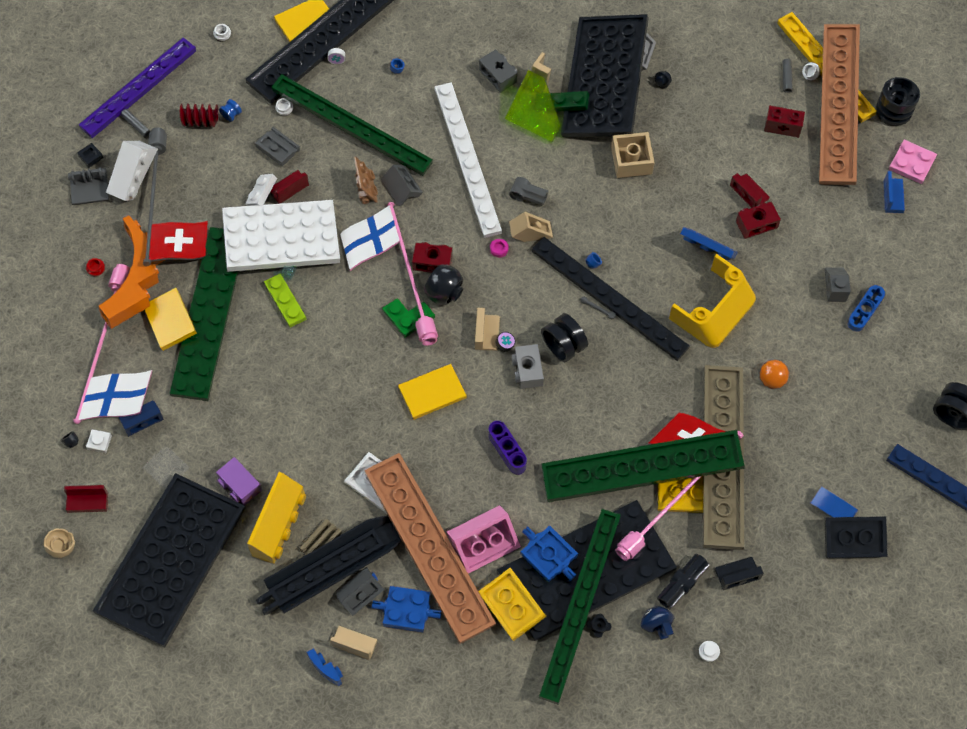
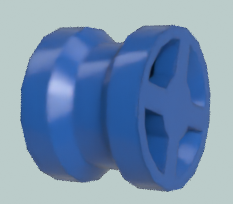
M229 99L225 106L219 108L220 114L229 122H232L235 116L242 112L240 106L232 99Z

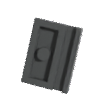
M274 127L255 142L259 150L281 166L285 165L297 151H300L299 145Z

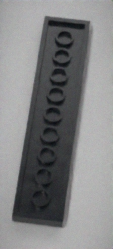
M340 0L248 76L246 83L270 104L273 103L280 95L272 91V86L281 74L298 82L328 56L330 49L338 48L394 0Z

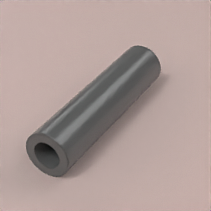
M784 59L782 61L783 91L790 93L792 92V65L790 59Z
M124 109L121 112V116L143 137L146 138L151 131L130 111Z

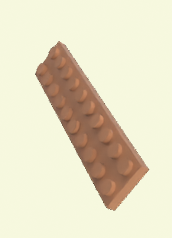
M824 24L819 184L856 185L860 24Z
M400 453L364 470L367 479L459 644L495 626V620Z

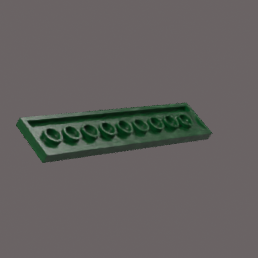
M210 227L205 246L206 256L202 258L189 312L197 334L182 341L170 390V396L209 401L239 272H227L224 229Z
M737 430L541 463L548 502L745 469Z

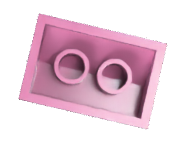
M500 505L447 531L451 545L468 574L521 547L509 515Z

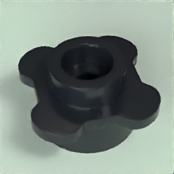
M597 614L593 620L587 622V627L592 629L594 636L597 638H601L603 633L610 631L612 627L603 614Z

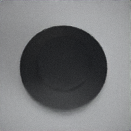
M659 71L656 73L655 82L660 88L665 89L670 85L672 78L668 72Z

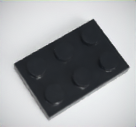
M886 516L824 517L826 558L888 557Z

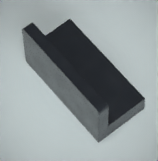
M753 557L715 568L723 591L760 580L764 574L761 566H756Z

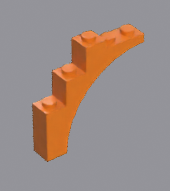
M129 215L123 218V223L134 245L132 267L122 286L109 299L98 306L101 317L111 329L150 306V295L147 289L159 283V271L156 265L165 261H152L150 266L143 265V260L146 257L148 233H143L138 221H133Z

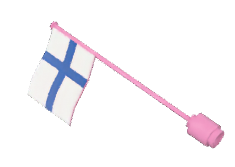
M389 202L386 208L374 216L350 226L340 234L349 269L351 271L362 262L386 252L400 242L421 316L415 323L418 337L423 345H433L437 342L438 337L433 318L424 316L393 208L394 203Z
M117 264L113 269L108 286L114 293L128 277L131 269L129 266ZM106 322L76 419H73L75 424H79L82 420L98 417L132 416L139 414L142 409L152 370L136 374H108L93 377L108 327Z

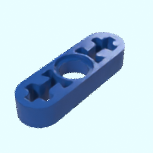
M871 286L848 320V326L851 330L861 331L868 323L885 296V291L881 286ZM875 292L879 293L878 296H876V298L874 299V301H872L871 298ZM868 305L871 311L864 312L861 306ZM859 315L862 316L860 323L854 324Z

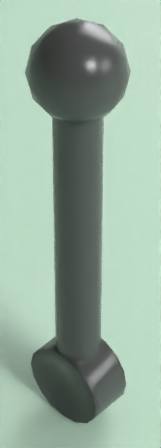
M584 296L580 299L581 303L588 304L608 315L609 319L615 318L616 314L614 312L606 311L590 302L587 297Z

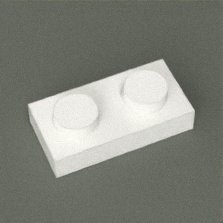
M273 174L260 175L245 204L247 206L263 205L277 178Z

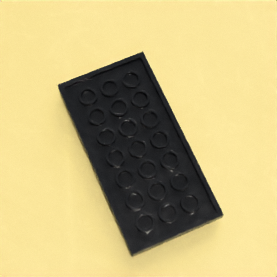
M648 14L579 17L567 92L588 91L589 101L587 110L564 111L561 129L562 137H602L633 134L649 20Z
M175 473L94 607L93 612L165 648L246 509L245 506Z
M638 500L613 511L621 516L589 614L677 569L676 564L653 526L643 535L645 546L632 559L624 561L616 553L617 544L630 531L641 533L651 523ZM598 519L562 537L578 553V556L568 566L576 574L571 581L563 573H560L547 582L524 557L497 569L496 572L499 576L511 568L546 615L544 619L529 629L534 641L562 628Z

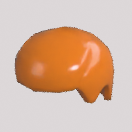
M767 361L760 369V380L766 387L771 389L781 388L788 381V368L781 361Z

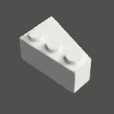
M123 141L106 193L124 201L133 200L158 149L141 141Z

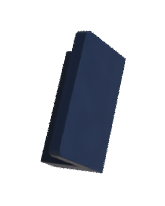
M154 400L142 405L139 414L119 417L128 437L164 420Z

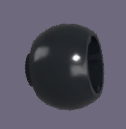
M441 264L429 276L424 286V292L432 302L438 305H448L451 301L455 302L464 290L461 287L463 277L455 267Z

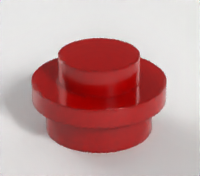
M98 258L90 259L86 265L87 273L91 276L101 275L105 271L104 262Z

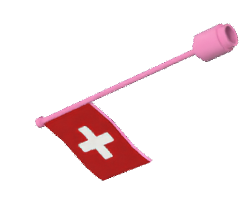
M679 412L648 445L725 431L694 416ZM737 431L739 439H741L744 435L740 431ZM695 477L641 533L630 531L617 544L615 551L618 556L624 561L632 559L645 546L643 535L700 477Z

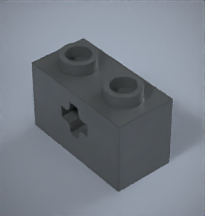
M496 49L479 59V70L500 93L517 83V69L513 65L511 66L507 62L506 57Z

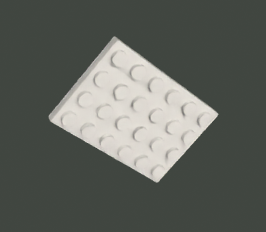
M333 200L222 208L227 272L340 263Z

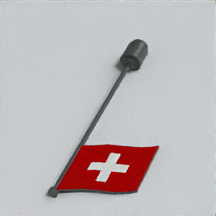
M159 127L153 128L148 138V145L158 150L154 156L146 257L143 260L144 266H150L152 261L167 259L196 260L206 256L205 246L207 242L208 221L152 224L158 155L166 151L167 134L164 129Z

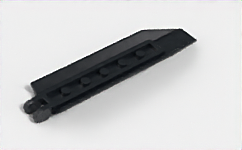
M388 515L368 519L265 578L263 581L268 592L258 597L256 603L259 605L263 604L272 597L275 602L266 606L262 610L263 614L268 615L278 607L285 614L386 555L399 545L402 540Z

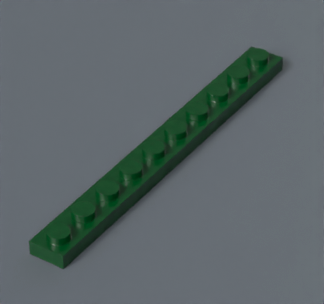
M282 74L272 86L273 92L424 176L433 163V159Z
M601 509L539 694V699L559 705L620 520V514Z

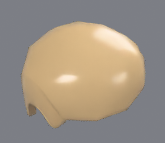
M53 529L44 538L45 551L53 558L68 556L75 546L73 534L65 529Z

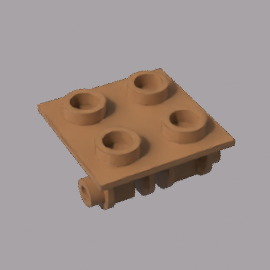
M355 156L354 160L357 170L355 177L360 201L363 204L369 203V200L377 203L376 195H378V190L373 181L375 180V175L371 169L369 170L364 162H361Z

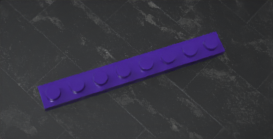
M183 37L79 124L80 129L91 138H94L119 117L124 109L131 107L196 52V47Z

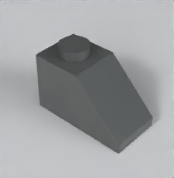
M825 268L827 301L846 302L851 292L848 273L844 268Z

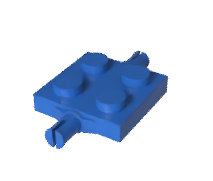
M550 525L538 534H535L528 526L522 531L530 541L520 551V554L547 582L560 573H563L570 581L576 576L568 566L578 556V553Z
M390 586L385 602L373 600L372 609L384 610L383 627L422 633L424 632L428 617L441 619L442 613L441 610L430 609V592Z

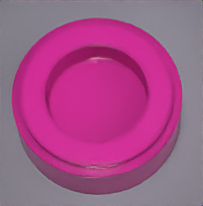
M495 239L491 242L490 252L493 256L501 258L507 255L509 246L505 240Z

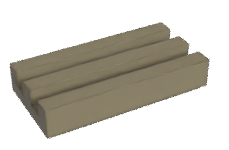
M326 519L300 547V550L307 555L316 550L332 531L335 533L326 543L340 536L342 531ZM328 526L329 528L323 533V535L314 543V545L309 550H307V548Z

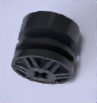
M903 77L891 78L885 82L876 104L878 117L883 122L896 126L910 121L920 98L918 86L913 81Z

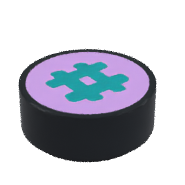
M501 332L495 341L497 348L504 352L510 351L516 342L515 337L509 332Z

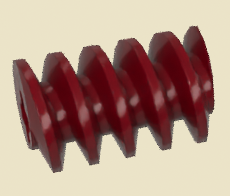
M181 103L180 120L182 126H187L188 123L191 127L195 123L198 127L202 123L204 127H208L209 123L211 127L216 126L219 116L217 104L215 109H212L211 104L208 105L207 109H205L204 104H201L200 109H198L197 104H194L193 109H191L190 104L187 103L186 109H184Z

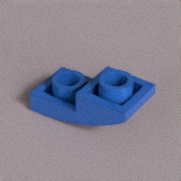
M822 486L811 502L812 505L831 517H854L858 509Z
M314 648L306 652L313 666L323 677L337 686L342 685L340 678L343 675L338 666L334 667L331 662L324 665L326 662L321 652L317 654Z

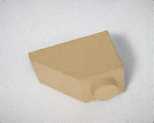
M524 212L509 221L512 238L526 242L541 240L543 237L547 239L553 237L550 221Z

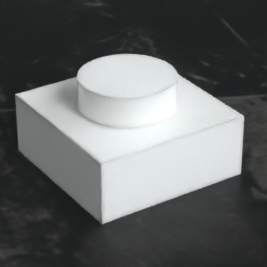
M91 430L86 445L87 450L106 453L112 437L111 433Z

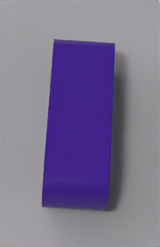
M497 420L490 423L489 440L508 469L515 475L524 473L527 464L526 455L506 425ZM499 430V431H501L502 433L499 434V435H496V434L493 433V431ZM509 445L512 447V449L505 450L503 449V447ZM520 461L523 464L520 466H516L513 464V462Z

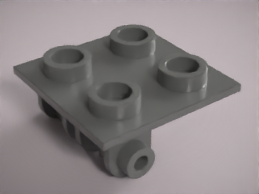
M99 167V169L91 170L89 168L88 171L82 169V171H71V173H68V179L71 184L72 205L109 200V195L106 193L108 188L106 168L102 169Z

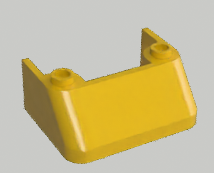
M718 254L714 256L711 271L723 278L732 288L712 312L704 307H697L689 314L674 303L669 320L711 348L718 347L756 300V296L742 271Z

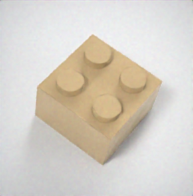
M649 132L614 135L612 137L611 150L617 178L653 174L654 158Z

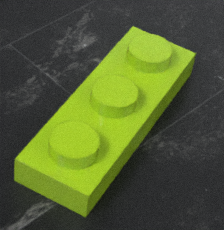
M281 273L264 281L267 290L289 328L307 320Z

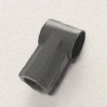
M523 177L515 179L509 192V196L512 199H517V201L527 200L541 206L544 205L548 195V190L532 185Z

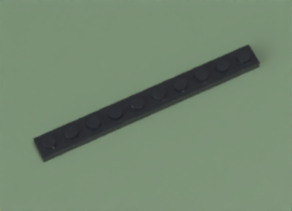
M543 237L532 248V252L611 312H614L616 316L676 361L689 349L690 345L547 238Z

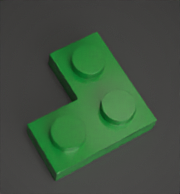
M397 298L382 308L385 315L404 338L416 331L415 323L421 317L418 305L408 311ZM423 301L421 306L424 316L434 319L435 314Z

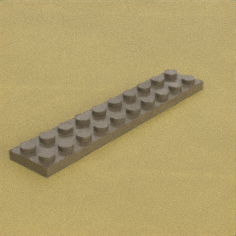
M705 365L704 422L724 431L737 430L744 435L743 368ZM743 436L741 439H739V441H740L742 456H743V460H744V436ZM744 469L703 476V548L744 549Z

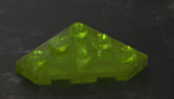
M528 70L505 119L553 142L561 125L546 79Z

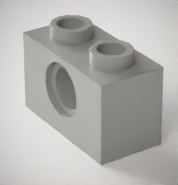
M538 344L515 347V354H512V364L517 366V371L514 372L515 382L520 384V389L543 386L544 377ZM524 365H529V366H531V368H530V369H525V368H523V366H524Z

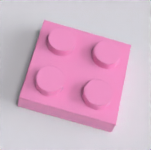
M904 139L889 170L922 184L937 154Z

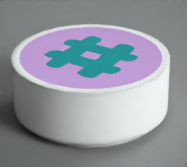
M340 48L330 49L328 51V61L332 64H342L345 61V52Z

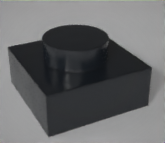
M93 143L77 152L78 157L88 168L104 158L103 154Z

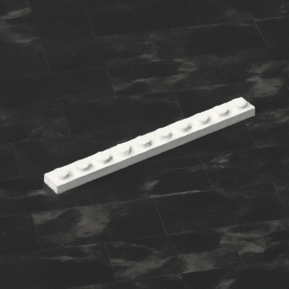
M452 82L435 86V92L483 237L502 234Z

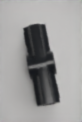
M695 554L683 569L680 568L671 578L668 586L657 597L660 604L671 610L680 598L694 587L697 582L696 580L709 567L706 559L701 555Z

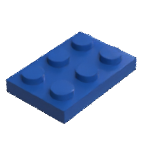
M683 227L680 233L684 235V240L692 244L698 242L701 244L700 248L709 252L715 250L725 260L735 259L738 253L690 228Z

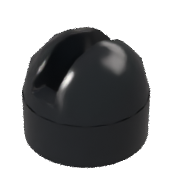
M71 431L61 439V442L68 448L77 446L79 441L74 431Z

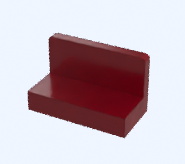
M299 170L293 172L273 185L270 194L281 204L309 186L307 174L305 172L301 174Z
M736 173L732 176L730 186L751 208L769 200L768 194L747 173L742 176Z
M104 485L64 486V492L67 495V513L107 512L108 492Z

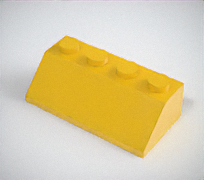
M278 472L247 543L252 557L272 564L275 563L276 559H280L283 553V542L288 541L291 534L289 528L292 523L296 522L299 514L297 512L299 505L302 506L306 499L303 486L282 472Z

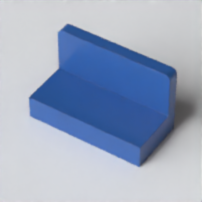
M887 171L883 181L885 213H904L903 179L892 178V171Z

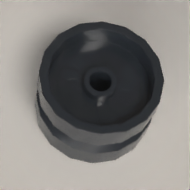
M561 314L554 319V323H549L541 329L542 338L547 347L564 363L575 356V352L579 353L588 347V340L584 331L569 314Z
M950 382L946 384L941 396L935 402L933 411L939 420L958 430H967V385Z

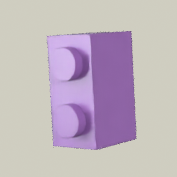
M235 457L216 472L218 484L224 490L228 488L232 499L236 502L240 501L243 505H246L262 491L260 483Z

